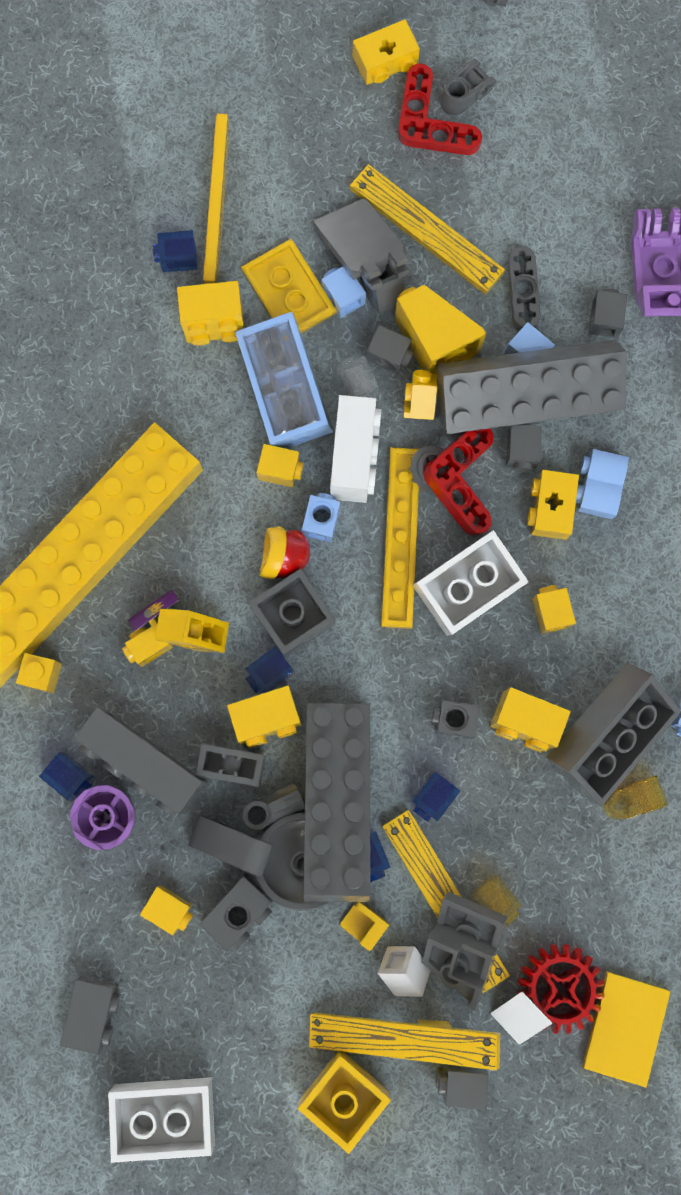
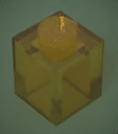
M492 874L469 894L477 904L507 916L505 926L509 925L519 916L517 910L522 906L521 903L495 874Z

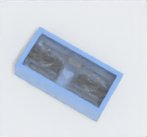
M293 312L236 331L237 340L270 444L287 449L333 433L309 355Z

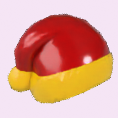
M281 526L267 528L259 576L266 579L287 578L300 568L303 571L311 555L310 544L304 533L298 530L286 531Z

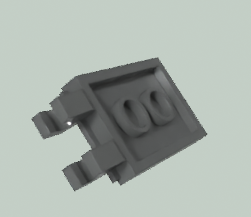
M366 198L313 221L315 231L351 278L354 280L362 276L364 282L372 291L383 286L382 280L378 278L381 275L379 268L386 264L389 265L398 278L410 274L409 268L405 265L408 262L405 245Z

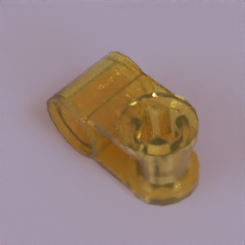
M655 775L614 791L603 804V810L611 819L620 820L668 806V802L659 779ZM624 800L626 806L622 810H617L615 804Z

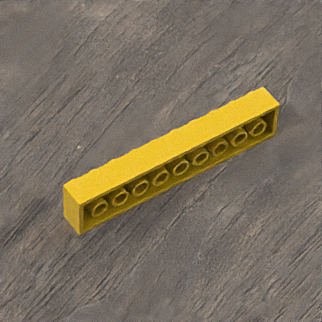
M155 422L0 585V688L19 669L24 653L33 654L203 471L200 462Z

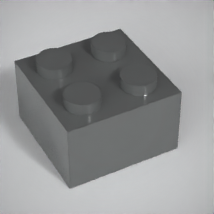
M301 568L249 602L251 610L284 659L336 625L335 618Z

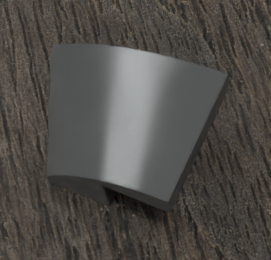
M447 892L443 898L437 924L428 937L422 963L432 973L438 975L450 990L454 987L468 1000L467 1006L471 1010L476 1011L508 917Z

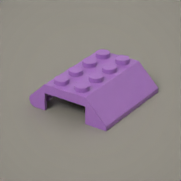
M660 208L652 209V214L650 209L635 210L631 239L634 296L643 317L681 316L680 208L671 209L667 231H660L662 222V211Z

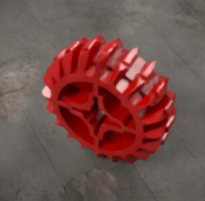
M550 944V955L547 954L544 948L540 947L538 948V953L541 959L537 960L534 956L529 955L528 960L533 964V967L529 969L527 966H521L520 970L527 974L528 978L517 979L519 985L526 987V989L518 991L517 994L523 992L552 1022L551 1031L554 1034L559 1033L561 1024H563L564 1031L567 1034H571L572 1023L579 1030L584 1029V1024L581 1021L582 1018L585 1017L589 1022L594 1021V1017L589 1013L591 1008L598 1012L601 1011V1006L594 1001L595 998H605L603 992L596 990L597 987H602L605 983L601 978H593L601 970L598 966L589 967L593 961L591 956L587 955L581 959L582 950L577 947L570 955V946L568 944H563L559 953L557 945ZM559 962L575 965L570 971L567 970L560 975L553 974L547 968ZM582 974L585 981V994L580 1002L575 994V987L580 981L578 977ZM541 975L547 983V990L542 996L543 1000L539 1003L536 996V984ZM551 977L556 982H561L562 984H564V981H566L564 988L567 990L566 992L569 994L571 999L566 997L564 994L561 995L559 992L558 995L555 996L558 990L555 987V984L550 980ZM563 1002L570 1004L574 1008L573 1011L566 1014L547 1012L551 1006L554 1008Z

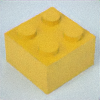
M238 281L177 287L180 323L187 343L202 346L209 344L210 340L222 339L223 342L238 341L235 332L245 328Z
M289 686L227 705L238 742L242 745L247 744L249 748L268 743L266 737L275 734L278 735L279 739L297 733L296 728L302 726Z
M510 687L502 692L489 727L496 729L495 735L510 741L513 739L517 740V738L525 741V747L542 753V751L547 752L548 749L558 747L571 711Z
M337 1051L299 1099L298 1110L349 1154L390 1103L391 1096L388 1089L343 1051Z

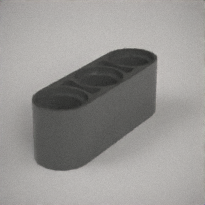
M202 815L199 816L188 844L190 847L258 876L263 875L274 846L271 843Z

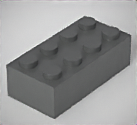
M626 663L560 740L558 747L554 748L546 758L580 794L602 807L681 713V710L652 674L630 663Z
M97 707L74 738L81 743L78 748L81 752L92 759H103L107 762L104 766L106 770L118 778L122 777L125 779L128 777L133 781L130 785L131 788L144 797L153 795L159 800L156 805L171 816L172 814H186L208 783L112 713Z

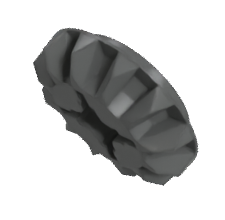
M425 446L419 449L411 457L412 462L408 469L413 476L412 482L420 487V491L429 492L431 495L435 493L424 479V468L443 451V449L437 446ZM447 465L437 469L438 472L435 475L438 479L441 478V474L446 469H449Z

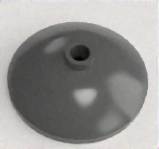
M305 813L292 814L276 821L261 837V840L274 845L263 875H257L263 891L275 903L296 911L314 910L330 903L304 902V871L298 869L297 866L300 861L304 860Z

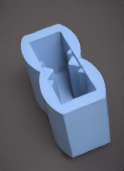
M593 449L589 456L583 457L580 474H584L583 484L578 485L576 496L578 512L613 519L617 516L629 457Z

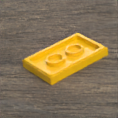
M292 238L241 266L243 274L271 319L293 312L300 331L303 333L337 313L336 308Z
M606 971L605 984L601 990L605 994V998L598 1001L601 1011H596L582 1067L647 1088L671 991Z

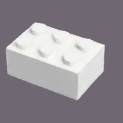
M339 395L330 485L331 495L336 498L335 500L367 503V494L374 495L376 469L370 468V465H376L379 439H375L373 436H379L381 409H375L376 398Z
M493 530L412 586L446 636H449L529 581Z
M212 1077L115 1084L108 1092L111 1163L212 1156L215 1147Z

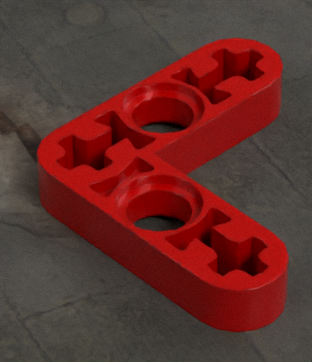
M418 63L412 65L407 73L398 131L400 142L405 146L461 155L475 154L482 142L480 129L470 124L427 118L433 72L425 64ZM418 74L423 75L421 91L415 90ZM412 100H418L422 102L424 107L419 111H413L408 107V103ZM409 127L415 128L414 136H408ZM424 128L428 129L427 139H423ZM441 130L447 134L448 138L446 141L438 142L433 139L432 134L435 131ZM453 132L457 133L456 143H452ZM466 135L472 136L471 145L465 144Z
M490 428L462 432L424 468L426 483L463 531L471 536L488 531L492 520L489 511L460 474L492 445L494 437ZM477 433H479L481 436L479 443L471 446L469 442L473 441L477 437ZM455 448L463 451L465 457L463 463H459L454 459L453 451ZM447 465L449 469H446L441 474V478L438 479L435 475L438 472L437 469ZM454 489L462 493V505H457L453 501L452 492ZM471 506V509L466 510L467 513L463 512L464 509ZM474 516H477L479 518V521L477 522L478 526H474L473 524L475 520Z

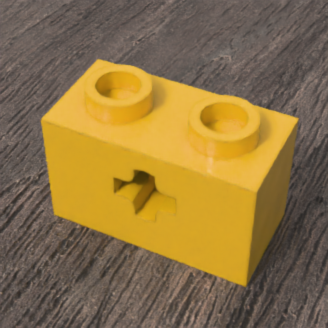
M406 19L353 40L352 57L366 85L373 82H384L390 75L400 71L402 73L408 72L409 68L412 65L418 64L420 48Z
M542 470L538 479L533 478L531 496L536 497L534 508H529L527 526H532L531 535L567 540L572 535L579 475ZM549 499H553V504L557 506L555 510H550V504L547 503Z
M160 609L155 640L195 651L224 653L229 622L189 610Z

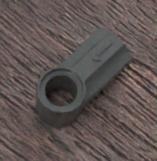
M295 783L257 801L250 802L243 810V820L248 828L256 831L263 830L281 818L305 809V804ZM255 807H261L267 815L265 821L259 825L252 824L248 819V813Z

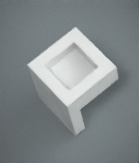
M387 946L378 975L395 996L422 997L430 970L422 963L423 957L415 946Z

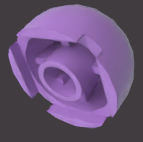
M110 785L95 786L83 791L74 801L70 811L73 833L83 845L95 850L111 849L122 844L131 835L136 823V810L131 798L121 789Z

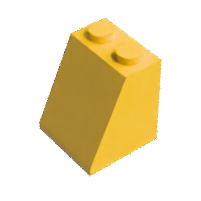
M425 285L418 288L410 287L400 293L397 298L395 322L402 335L412 339L410 349L414 351L413 355L422 370L437 374L436 364L469 360L480 354L486 336L484 329Z

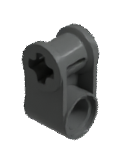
M477 59L468 62L462 70L446 81L441 106L447 114L454 116L463 113L477 100L485 97L495 86L496 79L493 76L489 77L479 67L480 62Z

